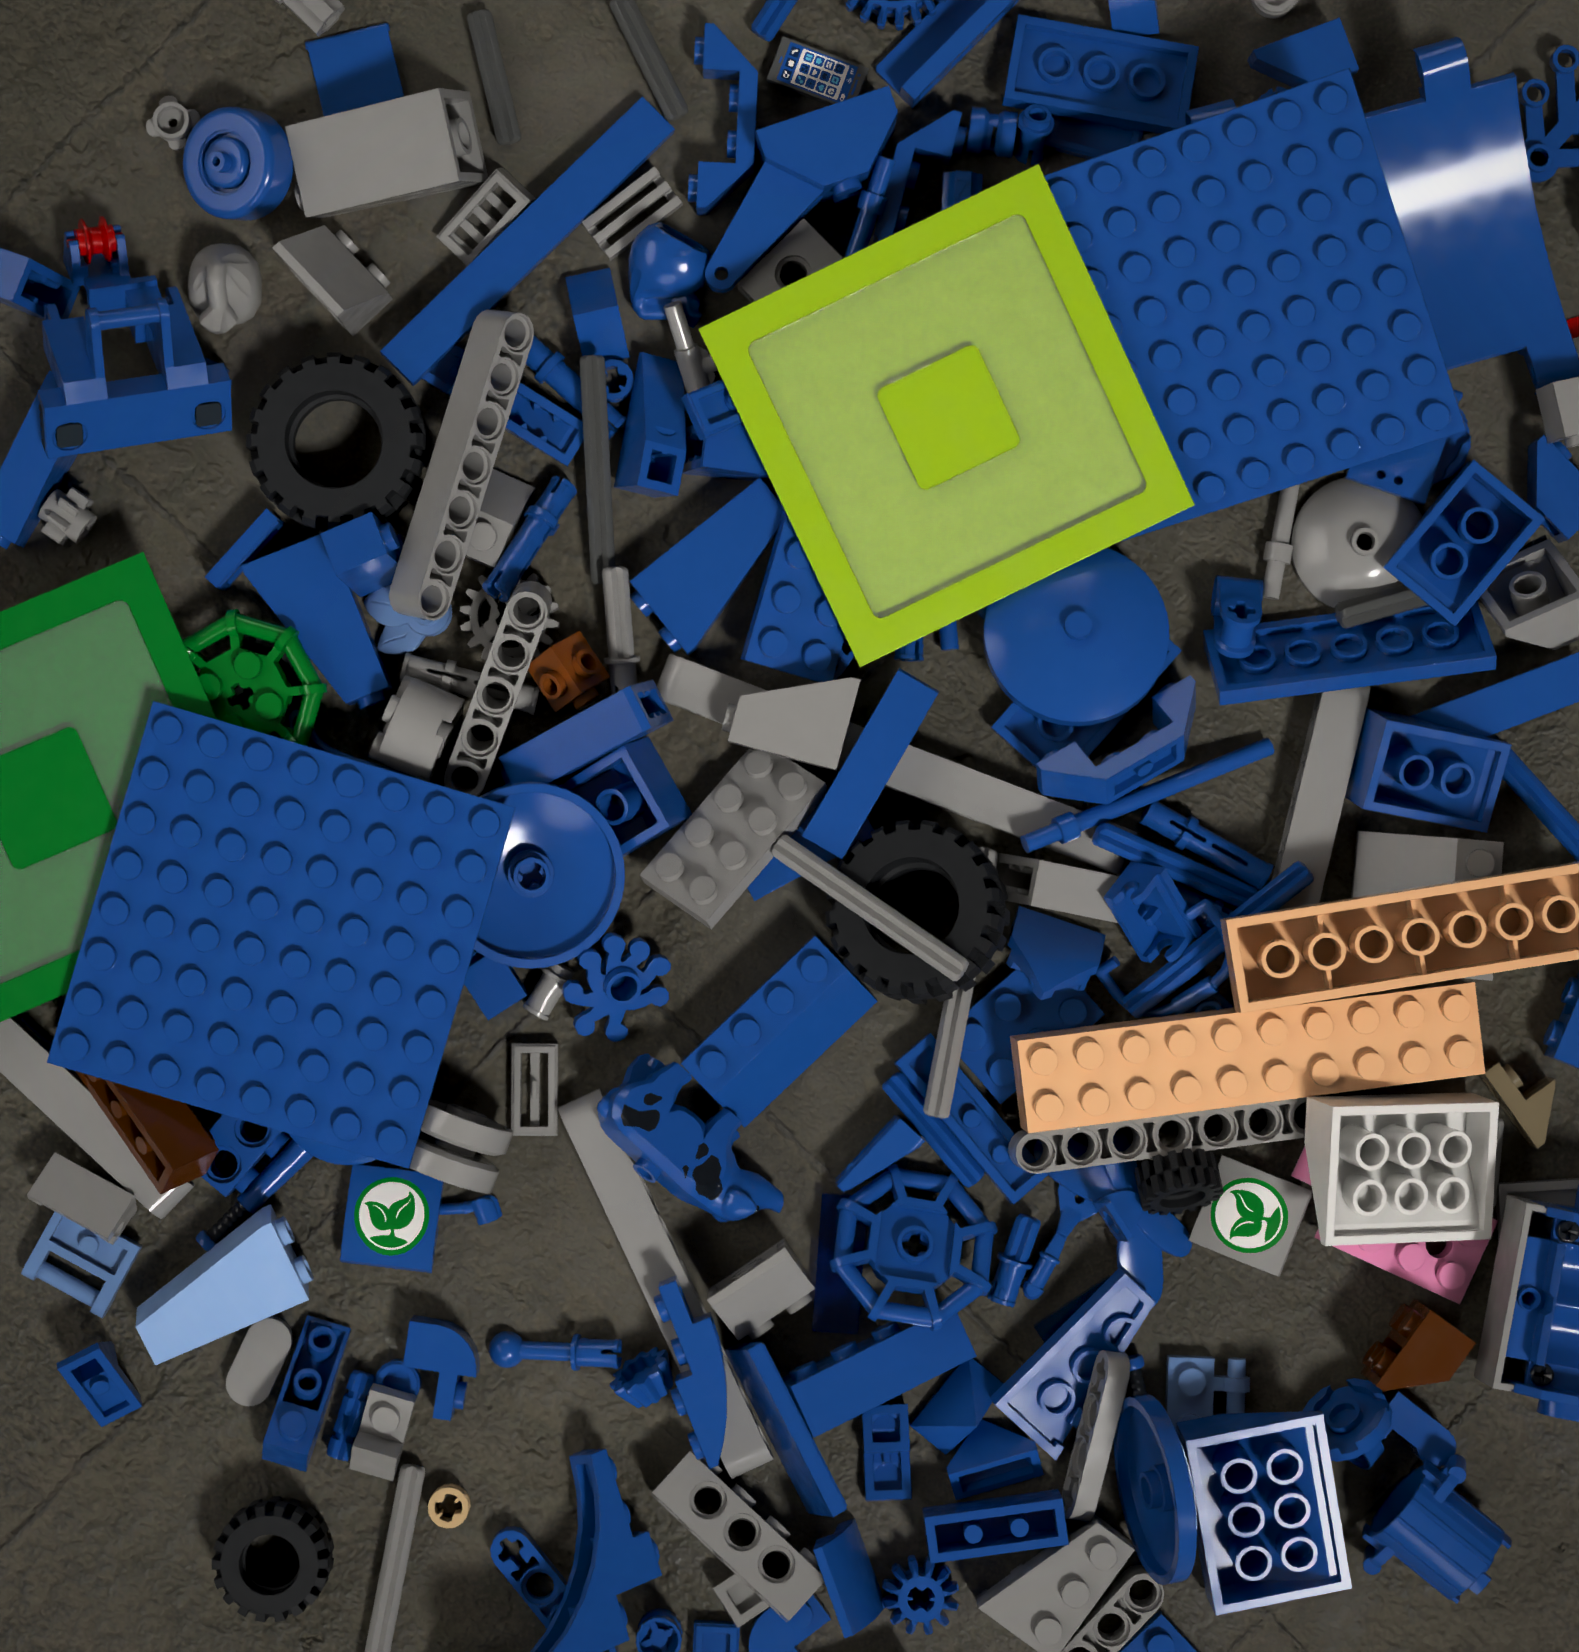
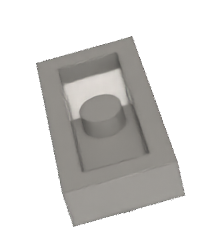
M376 1383L372 1384L360 1428L352 1445L349 1469L394 1481L417 1395Z

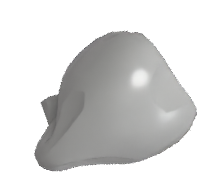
M232 243L211 244L195 255L188 276L189 304L199 319L201 326L211 333L223 334L233 326L244 324L252 319L262 303V276L259 263L251 252L241 246Z

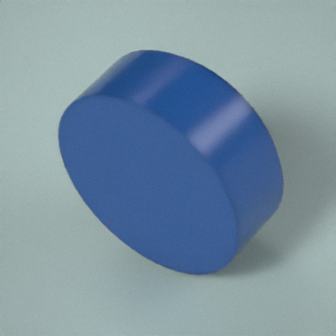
M404 1359L390 1360L378 1370L374 1383L418 1395L421 1388L420 1372L415 1368L403 1367Z

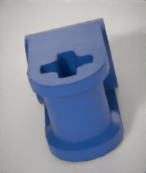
M1216 575L1211 598L1214 646L1219 653L1226 657L1234 659L1245 658L1254 652L1256 644L1255 626L1260 623L1262 617L1263 580Z

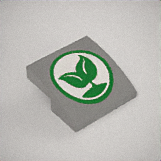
M1222 1155L1218 1169L1224 1191L1223 1195H1220L1217 1201H1211L1210 1205L1201 1207L1188 1241L1280 1277L1313 1192L1283 1178Z

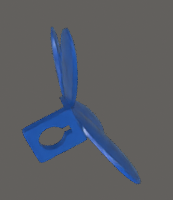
M1119 1128L1113 1136V1144L1117 1151H1123L1130 1147L1131 1144ZM1070 1138L1067 1149L1072 1157H1078L1085 1153L1087 1146ZM1039 1140L1036 1141L1033 1149L1036 1160L1040 1159L1043 1152V1147ZM1137 1161L1048 1172V1176L1064 1188L1093 1201V1205L1117 1240V1268L1121 1267L1153 1298L1155 1306L1161 1298L1163 1290L1162 1251L1176 1257H1184L1191 1251L1192 1242L1188 1241L1190 1235L1186 1227L1170 1212L1167 1215H1159V1212L1153 1215L1149 1214L1148 1211L1144 1212L1142 1210L1134 1175Z

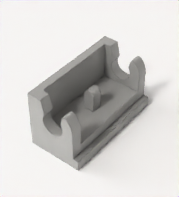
M55 1152L27 1194L28 1199L36 1204L46 1206L99 1235L101 1239L112 1245L117 1241L130 1219L137 1212L135 1195Z

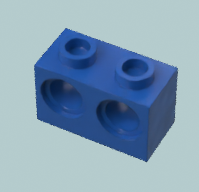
M222 1115L209 1131L213 1135L219 1151L225 1150L234 1154L238 1163L237 1169L233 1175H225L217 1169L214 1158L207 1173L201 1177L225 1197L232 1194L235 1189L243 1194L246 1188L260 1174L254 1168L265 1154L272 1159L290 1137L284 1132L267 1127L266 1136L262 1140H256L246 1133V1121Z

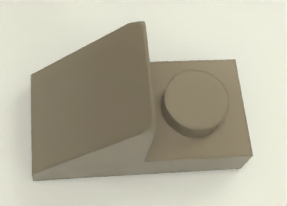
M1489 1060L1484 1064L1485 1074H1481L1479 1077L1496 1101L1499 1102V1105L1529 1146L1538 1149L1546 1141L1556 1079L1546 1076L1521 1094L1518 1089L1524 1085L1514 1069L1508 1063L1501 1066L1499 1062Z

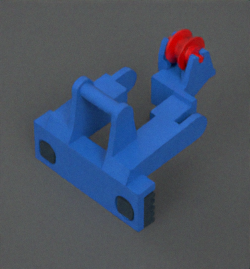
M104 216L99 217L98 224L94 227H88L83 219H79L78 229L64 232L63 263L73 286L84 285L87 291L88 308L85 309V319L84 316L61 319L55 303L44 305L45 320L42 321L43 346L58 387L38 390L39 410L41 412L39 413L42 429L41 436L43 438L41 442L47 458L51 459L232 431L230 377L224 363L206 365L204 355L178 288L176 286L166 287L165 298H162L155 275L131 278L129 275L125 235L121 232V226L107 225ZM130 327L135 343H147L158 374L106 382L101 330Z

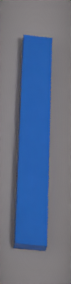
M642 96L380 350L381 355L412 386H415L471 331L476 317L482 311L493 310L582 221L597 209L674 134L675 128Z

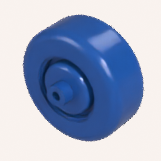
M240 107L218 108L202 117L188 136L183 153L185 183L194 201L204 211L215 217L242 221L262 218L278 207L286 196L292 181L294 165L287 135L279 123L264 112Z

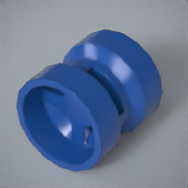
M972 106L966 152L980 154L987 150L994 151L997 157L1011 158L1018 112L1004 110L1000 114L989 113L984 107ZM993 127H996L995 138H992Z
M658 1608L650 1610L643 1615L638 1623L636 1635L638 1652H679L683 1629L681 1621L676 1614L668 1609Z

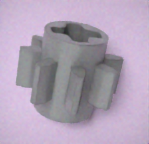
M73 487L67 494L60 489L55 490L45 501L38 514V517L46 522L41 532L61 545H64L68 538L76 544L80 543L89 533L97 519V516L89 511L94 501Z

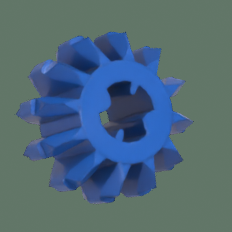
M915 1555L908 1556L909 1570L905 1571L897 1563L891 1566L892 1572L898 1581L893 1579L883 1580L882 1588L893 1594L882 1598V1606L886 1609L896 1608L890 1616V1621L893 1625L902 1622L907 1617L905 1629L908 1634H913L916 1630L917 1622H922L925 1634L930 1635L933 1633L931 1620L934 1618L943 1626L949 1624V1619L942 1609L950 1611L958 1609V1601L949 1597V1595L959 1591L957 1581H945L951 1573L948 1565H943L933 1572L935 1563L930 1564L929 1556L926 1557L923 1567H918ZM917 1587L920 1591H923L927 1587L930 1588L927 1590L929 1600L925 1603L919 1598L914 1602L910 1601L913 1600L911 1589Z

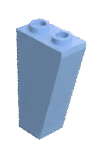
M271 1204L257 1211L211 1250L203 1254L137 1307L135 1327L155 1365L309 1300V1282L314 1280L311 1268L304 1255L296 1256L290 1244L295 1242L292 1229L285 1216L277 1218Z

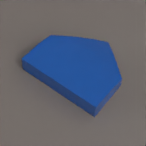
M1019 906L1013 919L1008 942L1011 952L1006 964L1010 968L1024 972L1034 983L1032 992L1040 1000L1052 998L1055 990L1069 987L1082 991L1085 990L1090 976L1095 975L1097 972L1106 935Z

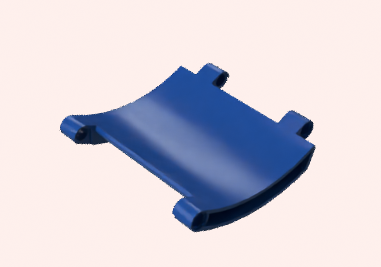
M1459 37L1414 48L1417 71L1422 87H1418L1420 98L1364 114L1447 370L1517 351L1518 354L1524 356L1535 389L1552 382L1579 377V357L1555 285L1535 204L1522 131L1515 73L1512 72L1471 84L1466 49ZM1232 99L1188 110L1185 112L1186 125L1234 109L1236 105Z

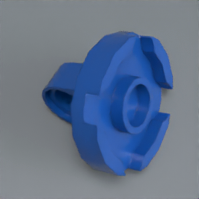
M1357 1378L1347 1379L1346 1381L1349 1386L1341 1387L1334 1391L1330 1385L1321 1389L1308 1401L1303 1411H1322L1331 1461L1349 1460L1361 1469H1371L1384 1453L1385 1449L1381 1441L1389 1430L1392 1421V1409L1384 1393L1371 1381Z

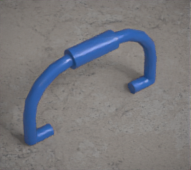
M1203 899L1186 910L1190 920L1205 912L1223 939L1220 919L1224 918L1209 899ZM1226 953L1221 969L1213 977L1208 976L1171 999V1003L1153 1007L1143 1017H1162L1176 1012L1182 1014L1217 993L1219 986L1229 977ZM1113 956L1099 965L1095 975L1110 995L1125 1008L1122 1000L1126 994L1109 974L1110 971L1120 966L1118 958Z

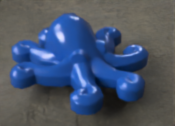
M612 932L607 933L602 938L601 944L607 952L602 963L601 956L593 948L584 950L577 956L579 965L586 969V979L591 989L583 991V987L577 980L569 979L563 984L561 992L566 1001L575 1005L589 1007L574 1017L573 1025L578 1034L582 1036L592 1034L595 1029V1021L607 1016L604 1032L609 1040L618 1042L625 1039L628 1035V1028L622 1022L626 1010L640 1009L651 1003L659 1007L667 1004L669 992L664 985L652 984L649 987L647 986L656 976L666 975L671 969V963L665 955L655 954L650 956L645 966L641 969L638 965L645 961L650 954V947L647 942L640 937L633 938L628 944L629 953L624 955L625 941L621 935Z

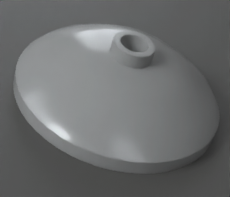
M1345 478L1332 481L1321 487L1307 499L1294 520L1290 545L1293 546L1291 559L1295 572L1305 589L1314 598L1335 609L1338 602L1401 585L1402 583L1383 567L1416 526L1422 515L1413 501ZM1360 534H1366L1371 538L1372 546L1369 550L1365 551L1358 547L1357 537Z

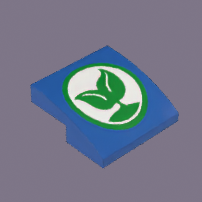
M360 1164L352 1165L340 1262L432 1273L444 1182L417 1171Z

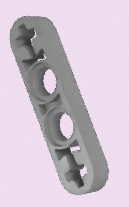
M1102 1350L1096 1357L1061 1495L1065 1519L1089 1522L1094 1517L1129 1382L1130 1362L1126 1353Z

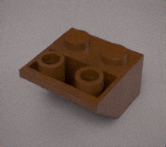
M1414 1299L1409 1306L1404 1303L1395 1312L1389 1322V1326L1393 1329L1382 1343L1376 1341L1368 1349L1362 1360L1365 1367L1361 1374L1382 1391L1449 1381L1476 1342Z

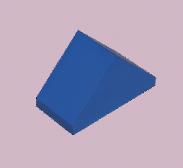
M610 268L565 277L582 356L602 355L605 361L630 358Z

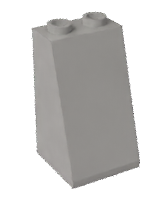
M436 88L285 126L298 183L295 185V198L299 208L304 211L305 218L336 216L483 184L488 179L470 91Z

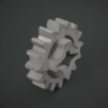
M534 573L526 581L522 580L521 577L516 587L523 582H538L539 577ZM483 575L478 577L479 582L482 586V584L485 580H487V578ZM545 586V587L548 589V591L551 593V592H552L551 588H550L549 586ZM468 588L466 594L473 600L472 605L460 606L459 611L470 616V621L460 625V628L463 632L474 633L475 636L467 644L471 649L483 645L485 648L482 651L481 658L486 661L492 646L491 642L494 640L499 627L498 622L501 621L503 616L501 613L502 609L497 603L501 593L497 599H494L483 588L479 592ZM525 597L517 601L518 608L525 615L530 616L540 608L539 603L533 598ZM485 599H487L491 605L489 620L482 624L483 626H480V609ZM508 601L502 602V604L506 607ZM552 602L550 613L559 609L558 603ZM550 613L538 645L542 642L545 645L552 646L554 643L546 633L548 629L559 628L560 623L550 619ZM519 643V647L515 648L502 647L505 654L510 657L519 658L525 655V649L521 643ZM536 648L533 656L535 658L540 655L538 648Z

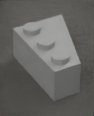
M1095 1514L1091 1521H1080L1067 1531L1069 1545L1045 1548L1025 1564L1021 1563L1010 1571L1011 1574L990 1589H985L975 1596L978 1609L1037 1652H1061L1135 1551L1127 1537Z

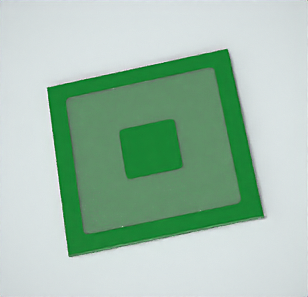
M144 552L0 612V1022L68 992L153 701L217 719Z

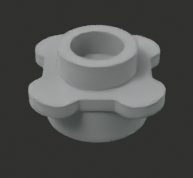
M165 96L159 101V106L154 111L153 117L146 122V130L151 137H161L168 142L172 150L179 151L185 148L188 135L201 118L195 109H185L174 96ZM176 119L178 122L177 126L170 127V120Z

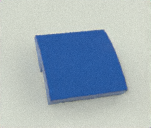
M855 1518L838 1523L834 1534L817 1539L813 1548L844 1638L853 1636L875 1620L884 1609L881 1601L883 1595Z

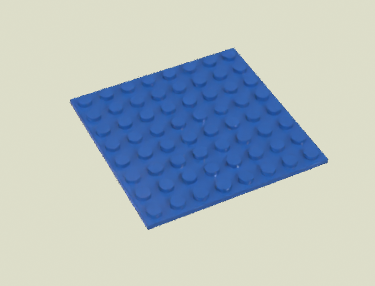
M1350 68L1044 175L1195 504L1122 541L1466 431V426Z
M153 701L47 1063L409 1169L516 807Z

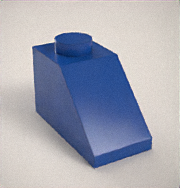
M1340 17L1254 49L1247 59L1251 69L1291 87L1302 85L1350 68L1354 77L1359 70Z

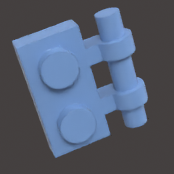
M1167 1355L1165 1410L1177 1434V1422L1213 1415L1214 1391L1227 1392L1226 1414L1245 1413V1393L1250 1392V1377L1246 1376L1245 1358H1228L1227 1375H1214L1215 1359L1213 1356Z

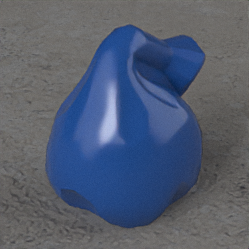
M656 222L643 229L631 244L628 259L630 299L633 310L639 318L643 320H667L664 306L674 301H681L688 325L694 328L702 316L699 312L700 299L694 292L705 284V270L710 261L709 250L699 242L662 222Z

